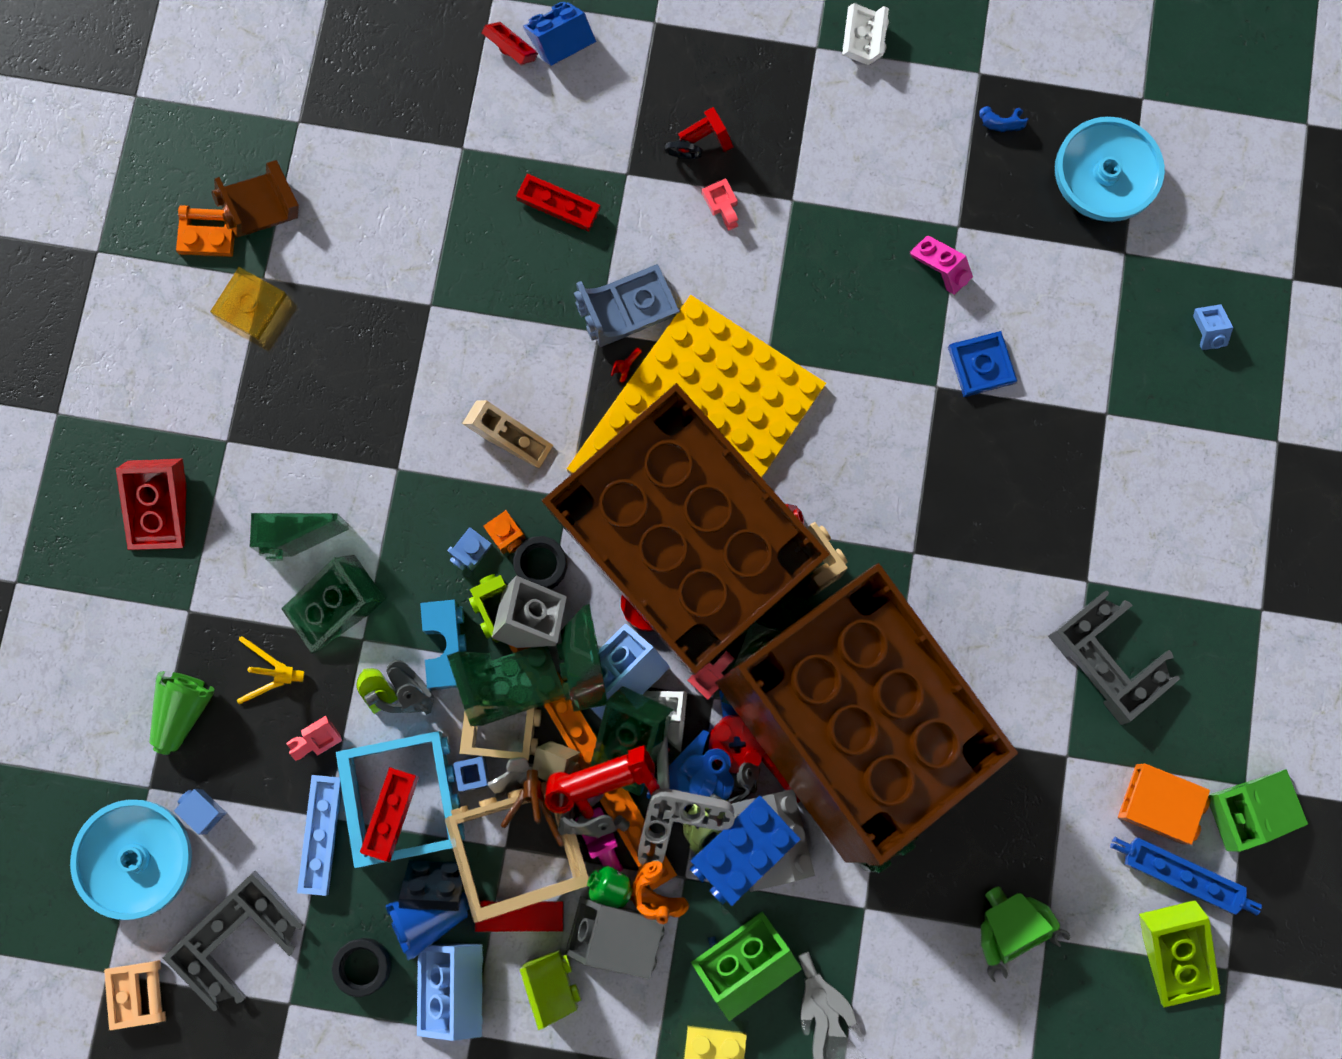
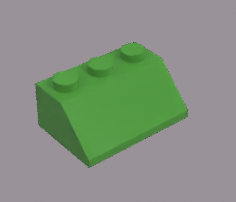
M763 911L691 962L713 999L729 1021L802 970L792 952Z

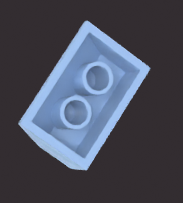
M625 624L565 683L610 727L661 678L670 666L653 646Z
M431 944L418 955L417 1036L450 1041L482 1037L483 955L481 944Z

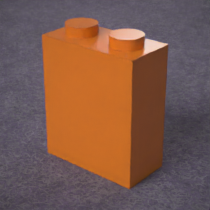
M1136 764L1117 818L1180 844L1192 845L1201 832V825H1199L1201 816L1207 812L1210 805V798H1208L1210 790L1148 764Z

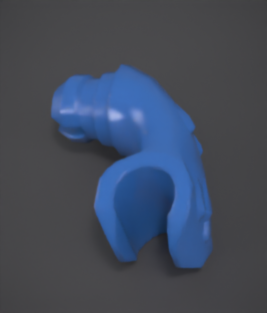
M988 106L983 107L979 111L984 127L1001 132L1022 130L1029 120L1028 118H1019L1023 113L1021 108H1016L1010 118H1001L998 114L993 113L991 107Z

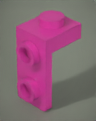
M926 236L910 252L912 258L940 272L947 291L954 295L973 278L966 255L930 236Z

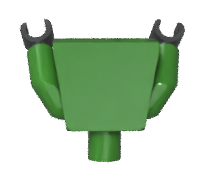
M1000 886L993 888L985 895L993 908L985 912V921L981 925V947L986 962L989 965L987 973L992 981L996 982L993 974L997 969L1002 970L1005 979L1008 976L1007 970L1000 964L1001 960L1003 964H1006L1048 939L1052 944L1061 947L1057 939L1059 934H1062L1065 939L1070 940V933L1059 928L1060 923L1048 905L1032 897L1025 898L1021 893L1008 899Z

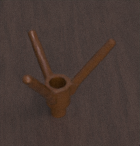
M535 769L527 770V780L524 781L523 790H521L517 800L501 823V827L506 828L523 801L532 802L535 822L540 823L541 821L540 805L558 845L563 846L564 841L561 834H559L557 825L544 803L545 799L541 791V781L538 780L539 771Z

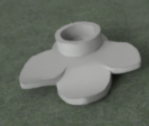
M523 757L510 759L506 767L507 772L488 782L489 788L494 792L492 797H496V800L500 801L508 798L507 793L523 787L524 781L527 780V770L532 769L533 764H530Z

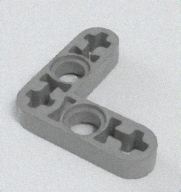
M667 788L655 790L650 797L638 848L640 864L643 865L646 862L653 861L663 862L673 821L723 831L732 827L734 823L733 805L725 800ZM661 800L667 801L664 814L659 813ZM694 804L700 808V812L690 815L685 812L684 808L687 805ZM705 808H709L708 817L705 816ZM720 812H725L722 819L717 818ZM659 823L665 827V830L662 833H653L649 826ZM651 843L656 844L655 853L653 856H648L647 853L650 850Z

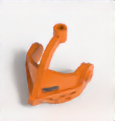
M660 861L646 862L637 871L632 885V895L629 900H632L638 911L645 918L656 919L658 923L666 924L669 916L680 917L685 914L689 908V903L683 897L668 898L658 895L648 888L647 885L656 883L661 879L664 866Z

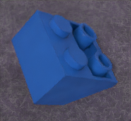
M560 2L551 8L552 11L544 15L537 14L529 19V23L523 25L526 34L540 57L550 66L596 42L585 12L569 2Z

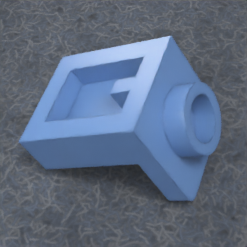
M1222 304L1196 308L1193 317L1202 334L1201 349L1208 350L1226 347L1229 343L1233 326Z
M469 527L453 548L450 546L447 550L452 556L449 561L462 571L465 567L473 571L493 545Z

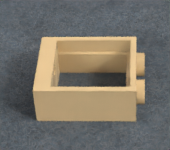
M466 696L459 754L501 759L523 757L527 761H531V756H535L538 747V738H534L535 727H540L541 710L537 709L535 702ZM480 705L527 710L522 752L475 748Z

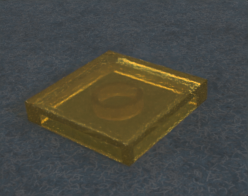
M238 267L210 313L259 340L287 294Z

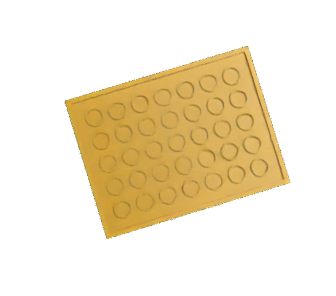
M690 295L679 310L680 312L673 318L569 464L567 471L570 474L576 471L677 383L762 478L825 387L826 382Z

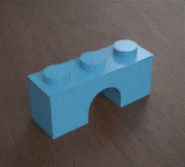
M455 600L420 603L422 631L426 635H443L447 644L444 653L440 657L425 660L427 689L432 691L465 687L464 680H469L468 664L463 663L462 652L467 650L465 634H460V624L464 623L463 607H458V603Z

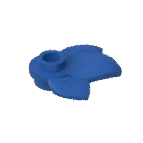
M714 748L707 751L704 755H691L680 767L682 774L691 777L689 793L710 797L714 793L726 801L733 791L734 779L729 772L731 759L722 749ZM716 759L722 761L719 768L712 767V762Z

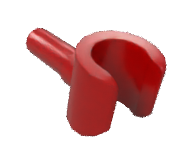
M636 348L625 360H617L614 363L611 376L619 372L622 373L620 382L626 381L630 366L642 352L641 349Z

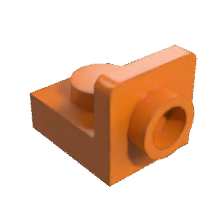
M506 510L483 526L502 554L515 552L522 544V541L526 539L523 532Z

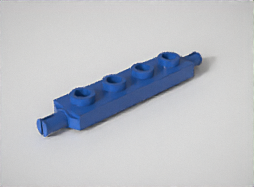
M1114 837L1112 840L1114 843H1111L1110 848L1126 854L1125 865L1230 914L1236 915L1241 909L1249 911L1256 916L1261 912L1257 909H1262V904L1246 898L1247 888L1140 838H1135L1130 844L1117 837Z

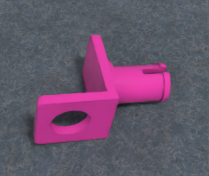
M601 807L593 809L594 818L604 815ZM613 832L602 835L600 838L582 835L592 859L598 856L603 867L610 866L620 872L623 870V866L620 864L614 851L618 844Z

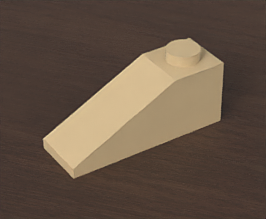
M487 400L476 401L462 423L484 439L539 469L553 447L551 443Z

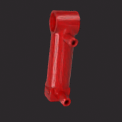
M645 745L629 750L626 755L571 774L556 772L547 779L545 806L553 813L562 814L570 811L574 803H576L583 817L590 819L593 817L594 811L587 800L589 798L633 783L638 785L645 783L652 795L655 790L660 789L654 777L655 763Z

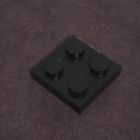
M409 860L399 895V908L459 911L464 886L457 863Z

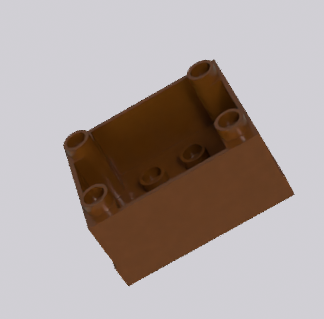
M677 383L541 500L551 515L694 675L830 555Z
M879 563L864 571L715 682L845 863L882 865L1018 754L1017 750Z

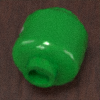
M605 866L599 871H593L587 881L590 899L599 904L623 908L632 895L633 888L630 886L629 877L610 866Z

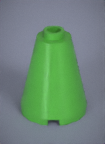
M166 671L158 672L155 681L149 743L154 746L153 750L155 752L169 755L171 752L178 751L212 698L215 690L212 686H210L209 690L204 688L205 682L200 679L173 672L171 677H165Z

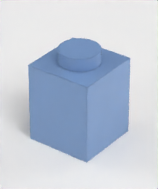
M485 757L453 763L459 792L489 787L488 782H490Z
M203 789L185 792L178 800L180 805L174 810L198 835H207L227 813Z

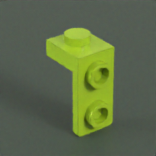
M495 574L484 577L479 581L480 585L470 589L473 597L469 598V602L475 614L480 612L485 621L480 625L487 639L492 637L494 624L483 601L501 593L507 586L501 575L496 577ZM493 639L495 643L500 642L499 640Z

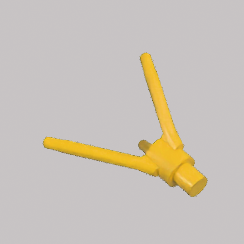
M241 636L239 638V641L272 664L275 670L249 667V673L274 676V681L237 699L238 704L249 701L273 688L282 686L284 683L291 684V681L303 682L304 671L293 670V667H288L277 661Z

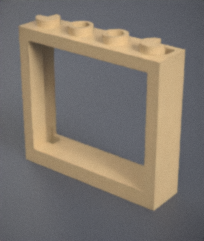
M547 782L541 783V791L544 798ZM523 789L507 793L508 799L497 802L496 797L480 801L479 808L469 810L468 805L451 810L452 816L445 819L474 923L587 886L589 877L576 834H564L561 837L564 841V849L573 878L481 907L458 824L512 808ZM554 813L557 825L559 827L560 816H562V814Z

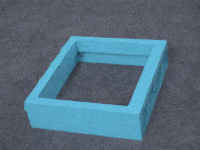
M436 731L336 752L354 868L386 862L360 853L366 836V829L354 758L432 743L446 819L452 816L451 810L460 808V800L458 794H453L451 783L456 782L453 765L448 766L446 754H450L451 750L448 738L443 737L442 732ZM463 823L458 824L462 840H465V829ZM449 833V840L396 850L391 861L452 849Z

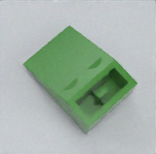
M1287 769L1209 794L1208 796L1210 798L1209 806L1226 851L1240 852L1267 843L1308 825Z

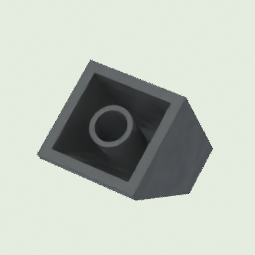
M580 896L565 954L587 966L650 979L651 973L657 964L656 953L658 945L664 937V924L658 923L656 919H647L638 911L606 906L593 902L590 898Z

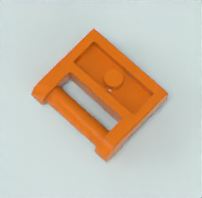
M180 205L178 209L177 253L179 255L233 257L235 239L233 229H228L226 225L224 227L190 226L191 219L224 221V211L217 209H193L187 205Z

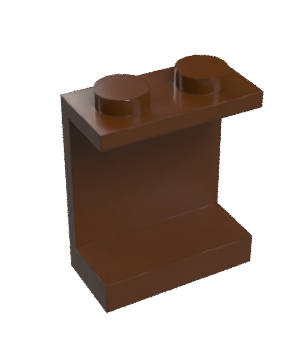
M277 160L266 163V174L224 187L220 177L214 179L215 190H212L214 202L217 206L222 207L225 225L228 229H233L236 238L298 219L299 205Z

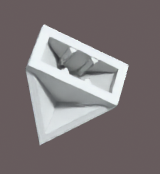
M646 691L642 695L640 719L648 720L656 728L655 703H666L668 742L681 752L687 692Z

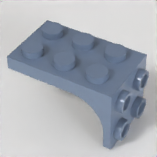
M658 264L598 288L586 289L582 281L576 283L577 292H574L577 310L581 317L586 316L584 318L587 324L588 335L591 341L597 340L599 347L673 318L680 312Z

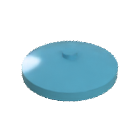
M1117 117L1094 118L1074 128L1060 146L1055 161L1057 185L1066 201L1083 215L1108 222L1126 220L1144 211L1158 195L1165 174L1162 153L1152 136L1139 125Z
M124 800L112 803L93 814L76 836L70 857V869L74 886L83 901L101 915L120 920H132L150 916L169 905L184 887L191 869V843L181 821L162 805L146 800Z

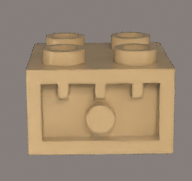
M813 522L809 525L808 530L830 553L823 560L825 564L817 568L811 576L812 580L808 588L815 596L843 576L847 570L845 564L848 561L840 549L835 550L830 544L829 540H831L828 531L822 525L818 527L816 522Z

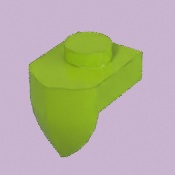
M366 668L362 670L358 676L356 687L366 704L364 696L374 690L378 697L386 703L391 704L398 700L395 691L378 669ZM375 704L368 705L373 714L381 710Z

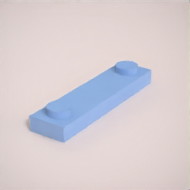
M312 775L297 893L329 895L342 789L340 777Z

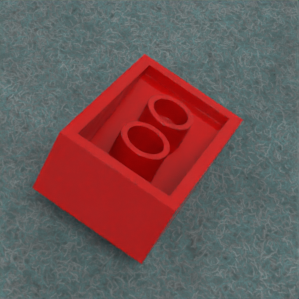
M183 459L131 460L117 467L116 475L127 549L183 548L185 546L186 479Z

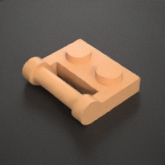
M161 960L104 969L109 1030L166 1021V1013L162 1011L159 981ZM146 972L150 1010V1014L142 1015L139 973Z

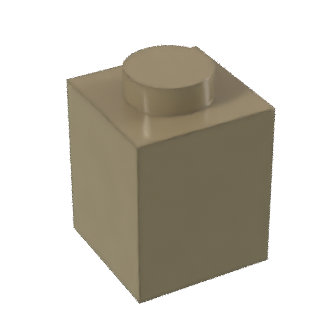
M549 741L537 747L532 769L538 770V777L547 780L550 775L556 772L568 774L580 770V763H578L580 752Z

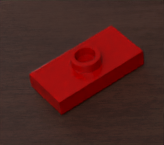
M496 22L484 26L482 34L497 45L500 52L510 56L520 65L535 61L538 55L537 51L503 23Z

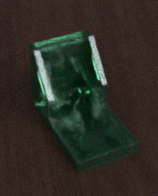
M548 646L530 647L492 660L490 653L455 652L447 655L470 726H483L565 697Z

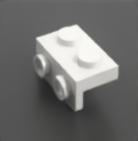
M855 3L848 7L843 56L866 65H870L883 56L886 50L885 36L889 25V8L883 6L875 12Z

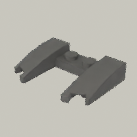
M1104 591L1048 637L1066 658L1069 656L1073 658L1105 697L1106 700L1103 704L1116 720L1123 725L1131 722L1180 678L1179 676H1169L1165 661L1174 658L1170 650L1158 657L1131 680L1127 677L1095 636L1133 605L1126 600L1120 606L1105 600L1109 592Z
M256 870L162 958L213 1011L219 1009V1001L234 997L237 1004L246 998L226 972L212 958L210 953L249 916L257 922L288 956L295 949V946L290 944L295 929L302 930L303 928L301 921Z

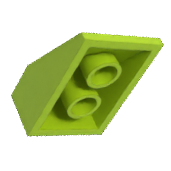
M1196 900L1140 913L1142 937L1163 1008L1220 994L1210 919Z
M558 950L529 960L519 969L538 1030L546 1028L577 1011V1002L581 1001V996L577 984L571 985L568 973L572 972V968L567 955L562 956L561 951Z

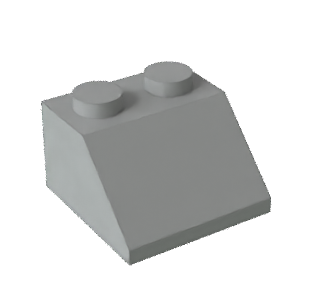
M515 576L502 591L492 638L516 648L555 646L558 643L567 596Z

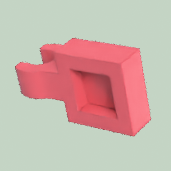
M727 179L703 188L702 195L712 215L721 213L728 231L738 227L736 222L738 217L733 210V207L737 206L738 201Z
M726 651L714 665L710 662L707 663L687 681L708 700L719 689L715 682L724 676L722 672L735 658Z
M324 716L301 730L302 737H295L289 740L287 746L291 749L289 754L297 761L312 750L318 756L340 743L342 738L327 716Z

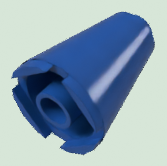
M465 892L462 893L459 911L399 908V901L385 906L388 916L390 915L393 920L392 927L404 954L406 953L407 960L415 958L468 917L467 910L470 909Z

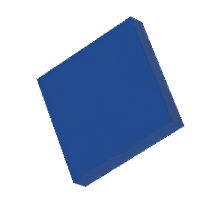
M1001 331L949 344L948 350L963 397L1017 383L1014 368Z

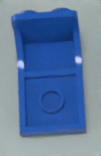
M759 795L734 819L732 827L721 831L699 853L690 859L694 865L689 869L701 882L707 879L713 885L710 892L722 905L728 901L732 906L801 839Z

